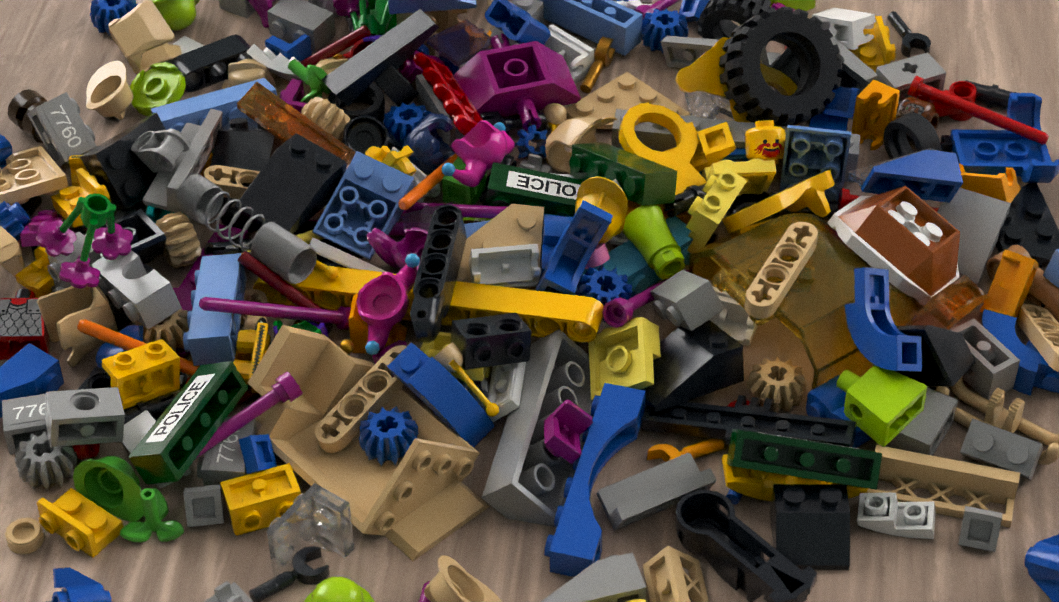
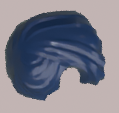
M428 114L420 120L404 140V146L408 145L413 151L408 159L427 175L431 174L455 153L437 133V129H442L444 132L453 129L452 120L444 114Z

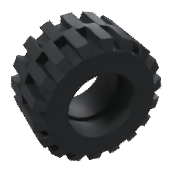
M709 0L698 19V35L704 39L720 40L722 37L732 38L731 33L738 27L732 21L742 25L744 21L774 7L769 6L771 4L770 0Z

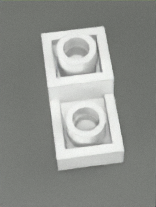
M255 44L247 51L253 59L266 66L273 74L288 81L291 78L301 80L288 69L290 61L296 59L294 56L289 60L281 53L276 56L267 47L262 51Z
M860 493L857 517L858 526L894 536L934 539L935 504L934 502H898L896 493Z

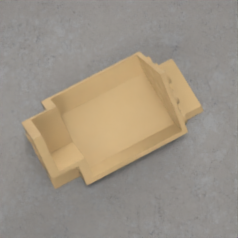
M282 325L248 384L261 396H264L272 390L271 386L276 383L275 379L288 371L299 385L303 395L292 402L286 401L282 403L280 401L255 418L262 425L256 435L269 434L273 452L286 464L290 463L292 469L355 527L363 534L385 536L408 558L415 561L490 507L462 483L463 479L473 470L474 462L480 452L403 388L384 406V409L391 411L397 406L400 413L409 411L412 420H415L418 425L419 434L410 445L404 457L398 458L396 466L391 460H387L383 465H380L377 458L369 460L359 444L360 432L343 450L336 453L323 451L315 436L316 426L375 364L371 361L350 357L326 335ZM383 381L375 382L369 390L380 392L385 389L387 383ZM361 405L352 406L346 414L348 416H357L363 412L364 407ZM329 433V434L326 435V438L329 437V436L336 437V436L338 435V433H336V434H334V435H332V434Z

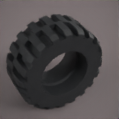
M781 7L777 10L772 8L744 21L742 25L733 30L731 33L732 38L726 40L722 49L727 54L721 56L719 66L724 67V73L719 75L721 84L726 83L728 91L724 92L727 100L733 99L736 105L733 108L737 113L742 114L746 112L748 114L746 120L753 123L755 121L774 120L775 126L795 125L819 115L825 110V105L832 102L835 97V93L832 90L838 89L841 78L837 77V72L842 71V61H837L836 55L840 53L838 44L833 45L830 39L833 37V34L829 28L823 30L820 27L822 21L816 16L809 19L807 18V11L801 9L793 11L791 7ZM769 41L784 44L794 53L798 60L800 81L796 91L790 96L774 91L766 83L761 73L760 56L763 47Z

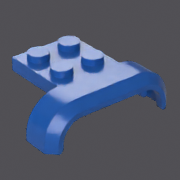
M1010 93L1007 117L1041 131L1040 110L1042 98L1033 93ZM951 129L952 151L956 153L958 163L963 165L965 173L1006 174V167L1014 168L1016 176L1021 177L1024 183H1050L1059 174V160L1051 161L1046 144H1039L1007 130Z

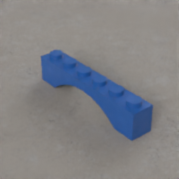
M604 383L601 395H595L591 408L593 423L583 432L582 443L585 444L583 450H581V456L573 462V470H576L574 477H568L564 488V498H566L564 506L559 505L556 510L554 526L557 529L555 535L549 534L547 537L544 555L549 557L550 572L575 577L595 561L600 560L602 553V530L594 517L590 504L592 487L599 472L609 459L623 447L637 439L641 427V418L645 411L644 390Z

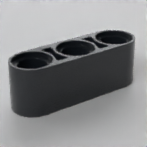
M231 35L175 57L171 64H174L185 77V91L195 92L228 79V65L230 63L253 58L247 53L251 46L243 37Z

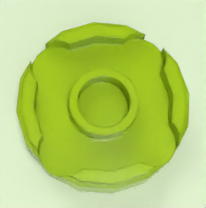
M168 62L150 65L151 69L146 72L142 70L131 82L130 88L133 93L131 104L139 114L149 116L152 114V108L177 102L181 99L186 87L185 77L174 64Z

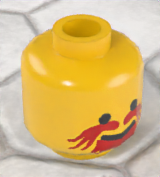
M774 120L755 121V127L745 132L746 158L748 160L756 158L764 161L775 160V165H778L779 160L784 158L785 130L782 127L774 126Z

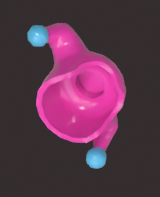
M486 120L479 121L462 139H456L450 146L455 154L466 164L465 170H458L452 163H445L442 166V173L445 176H452L467 187L478 186L486 171L492 169L493 162L501 163L505 155L513 151L515 143L505 132V125L501 122L492 125Z
M408 254L405 259L406 265L396 275L391 272H382L381 276L366 283L358 292L357 309L362 320L368 324V342L365 349L370 355H375L380 349L384 348L392 327L400 322L407 313L409 306L408 293L414 286L417 266L420 262L417 254Z

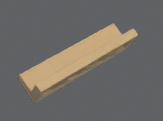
M876 445L875 452L883 453L878 480L892 482L897 489L889 492L868 488L867 493H896L898 502H934L936 514L963 519L965 506L988 510L984 505L989 502L1005 505V513L1002 514L1001 526L1010 528L1020 472ZM917 488L927 489L933 496L927 499L920 498L912 491ZM953 495L963 496L969 503L963 506L955 505L948 498Z
M667 546L643 564L650 602H691L689 597L693 602H709L698 559ZM682 567L688 569L689 576L685 573Z

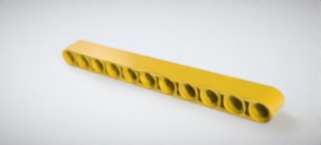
M315 266L305 280L290 285L319 307L337 311L341 306L351 307L353 296L366 283L381 276L382 272L336 267L339 271L337 278L329 279L324 271ZM258 277L253 289L263 291L267 296V302L296 306ZM456 281L449 312L442 320L441 325L452 326V320L517 313L532 330L531 336L545 337L560 329L572 341L591 342L596 338L601 325L604 305L597 299L586 296ZM413 288L408 293L409 306L402 320L412 321L410 311L414 299Z

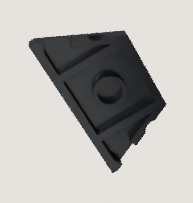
M1028 183L1021 187V190L1011 202L1009 213L999 232L996 248L1000 253L1012 245H1020L1028 251L1031 258L1035 259L1040 264L1039 267L1042 268L1043 262L1049 263L1055 250L1059 249V229L1038 184Z

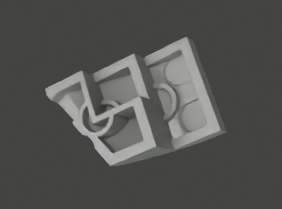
M960 188L950 203L941 202L937 213L960 231L958 271L969 279V286L978 289L986 272V263L998 241L999 232L1009 213L1011 203Z

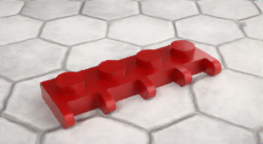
M422 53L414 55V63L423 69V77L433 86L434 94L444 103L445 111L453 118V123L458 131L465 136L479 121L483 120L447 66Z

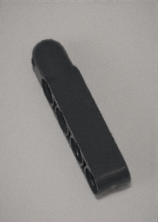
M444 205L434 211L416 275L410 316L416 340L420 343H430L437 338L442 320L449 312L467 239L462 212L455 205Z

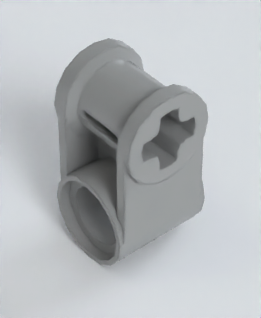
M169 128L167 130L145 132L133 143L131 149L152 172L156 173L159 171H172L176 166L175 161L182 152L188 151L191 144L188 138L181 132Z

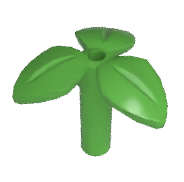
M296 59L290 61L288 69L311 88V93L307 94L300 102L308 103L314 97L322 99L323 92L327 95L330 94L331 90L321 80L327 76L323 69L311 64L305 68Z
M145 488L140 493L145 522H130L120 531V535L131 542H146L151 537L152 532L156 531L159 541L166 542L180 537L184 533V527L176 520L162 522L161 520L169 513L168 504L157 488Z

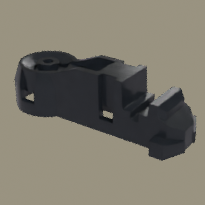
M698 490L685 495L678 502L675 527L683 547L695 555L703 556L726 583L735 590L741 588L747 593L746 599L749 602L755 601L762 595L763 599L767 602H804L807 600V595L811 593L817 581V572L810 566L803 570L799 569L735 516L732 502L726 496L716 491ZM720 505L727 510V515L720 510ZM764 554L770 558L767 562L764 560Z

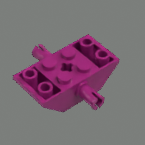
M503 33L501 34L503 43H501L498 34L493 36L490 40L493 49L478 52L453 75L479 114L498 111L502 117L519 114L525 131H528V122L531 125H536V130L541 126L542 122L536 110H543L546 105L552 103L568 105L581 101V97L562 55L537 41L511 46L509 38Z

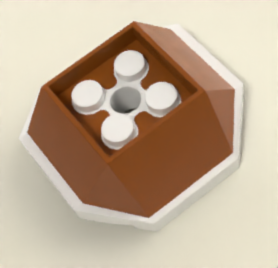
M907 186L875 196H860L834 213L827 222L832 229L837 231L838 236L851 250L872 268L889 269V282L906 295L916 298L927 309L948 293L960 280L957 263L960 231Z

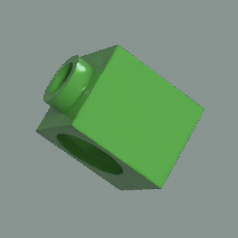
M459 157L453 163L456 169L465 170L466 164ZM487 171L476 187H467L452 176H444L442 178L443 202L448 204L475 205L486 187Z

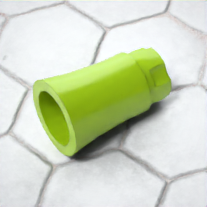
M645 205L631 211L625 218L622 233L635 245L649 267L654 269L657 276L661 279H669L683 270L685 259L681 253L680 246L666 223L660 206Z

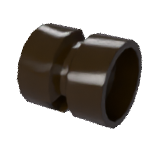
M23 90L11 100L8 106V117L36 142L43 143L27 113L47 102V100L34 90Z

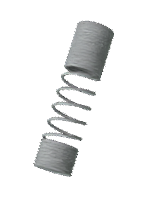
M199 174L191 175L178 187L175 195V205L178 210L199 224L206 225L210 231L217 232L222 239L229 240L234 247L241 248L243 252L246 251L244 247L252 243L251 252L248 253L290 284L302 282L313 271L317 260V253L314 247L278 224H275V222L265 224L263 214L253 216V209L246 206L242 208L239 199L230 200L228 192L223 191L204 176ZM223 194H226V196L228 197L227 203L223 206V208H222L221 211L219 212L218 217L215 218V219L212 220V221H209V220L212 219V218L218 213V211L220 210V208H221V206H222V203H223V197H224ZM238 202L239 210L233 216L230 224L223 229H219L220 217L224 215L229 204ZM249 209L251 212L250 219L239 234L231 237L232 225L238 219L241 211ZM261 217L263 220L262 227L250 242L243 244L244 232L248 229L254 218ZM217 221L216 229L211 228L209 224ZM227 228H229L228 237L223 236L221 234V231H224ZM240 236V245L235 244L232 239Z

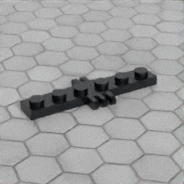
M738 395L735 407L684 402L654 412L646 405L641 418L642 430L725 440V444L730 445L732 428L846 447H853L856 436V421L772 412L774 399L766 398L763 407H761L760 397L752 396L750 404L746 405L747 400L744 395Z

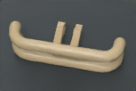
M963 376L954 386H950L958 399L985 413L983 421L956 407L955 422L969 428L973 418L1011 433L1018 430L1048 446L1046 451H1042L1038 464L1049 465L1058 460L1059 434L1052 433L1023 418L1022 413L1025 401L1016 398L1011 403L1009 410L1003 408L1005 391L1000 388H996L988 400L969 390L963 383ZM937 386L935 391L949 396L947 386Z

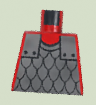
M19 289L15 294V298H0V360H9L29 343L50 355L49 334L37 303L39 298H36L35 293L29 289Z

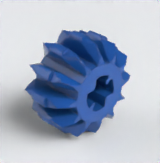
M93 0L90 7L91 22H93L94 27H97L99 33L107 32L110 36L108 24L115 19L122 18L138 4L136 0Z
M666 8L664 11L654 9L653 13H646L645 18L642 20L641 39L643 46L650 47L651 51L659 50L663 54L661 41L666 36L688 37L689 28L684 15H678L677 10L668 11Z
M402 102L400 107L391 106L390 112L385 113L384 127L404 147V140L420 120L432 112L427 111L425 105L416 106L415 102L405 105Z
M602 264L598 271L589 267L585 275H581L575 295L595 298L605 306L606 303L615 298H624L626 300L631 298L632 285L627 284V275H617L616 267L609 271Z
M382 406L380 413L369 412L367 420L361 421L359 444L369 460L377 458L380 465H383L387 460H391L396 466L398 458L404 457L414 439L417 438L419 434L418 425L415 420H412L409 411L400 413L397 406L391 411H386Z

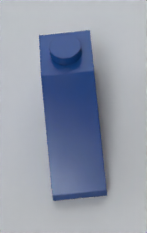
M924 150L874 166L861 186V190L866 193L881 194L907 186L923 200L950 203L962 186L963 179L956 153Z
M29 343L0 366V418L3 417L2 400L57 391L64 384L59 360Z

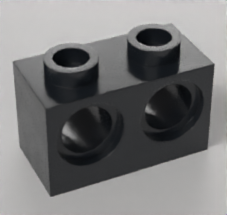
M517 313L452 320L451 343L454 342L463 354L462 367L464 370L530 361L532 330Z

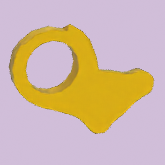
M722 37L695 62L679 70L675 81L682 92L700 91L726 98L724 92L728 91L726 83L721 84L719 76L724 73V67L719 66L721 56L727 54L722 48L726 40L730 38ZM760 63L761 73L769 86H773L785 96L794 94L797 85L788 76L779 70ZM730 99L729 102L734 120L749 123L750 121L746 120L748 114L746 112L738 114L733 108L736 105L735 101Z
M649 102L640 103L627 111L620 124L618 135L619 143L625 151L676 170L675 195L684 192L691 185L700 186L707 183L703 176L690 164L698 145V134L693 122L686 123L676 112L664 106L649 104ZM642 122L660 124L667 128L674 136L677 143L676 148L666 152L650 149L637 138L634 126ZM656 204L660 206V208H663V204Z
M829 169L723 218L722 221L728 233L745 228L783 209L796 212L808 207L814 214L820 217L827 216L831 210L825 196V190L835 185L831 171Z

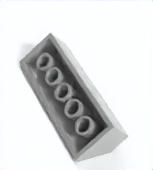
M560 329L532 343L530 346V361L526 362L520 407L508 414L481 497L508 519L555 527L554 519L558 506H564L566 498H564L566 480L568 477L573 478L576 470H573V463H569L562 457L554 456L546 448L544 420L565 400L572 401L590 416L593 403L590 390L589 355ZM583 433L580 435V446H581V450H583V447H584V444H585V443H582V435H583Z

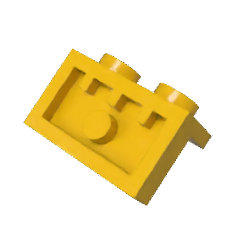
M875 16L873 29L863 30L864 36L872 34L874 38L868 43L858 45V49L848 50L876 73L877 67L895 61L896 50L895 45L890 44L889 27L884 26L881 16Z
M83 168L76 170L80 186H69L60 190L59 194L50 196L53 207L65 219L76 207L79 197L86 198V196L96 193L110 200V195L105 185H100L95 176H90ZM80 214L71 226L73 228L84 225Z
M163 339L149 342L137 348L102 359V368L111 377V387H118L123 409L135 406L138 402H146L180 389V357Z
M290 463L220 482L222 495L230 514L232 529L236 536L299 519L305 515L301 490Z
M70 488L54 503L49 502L43 497L36 502L40 514L38 519L41 526L51 534L57 533L63 537L75 551L82 550L92 558L117 538L124 527L120 519L73 488Z

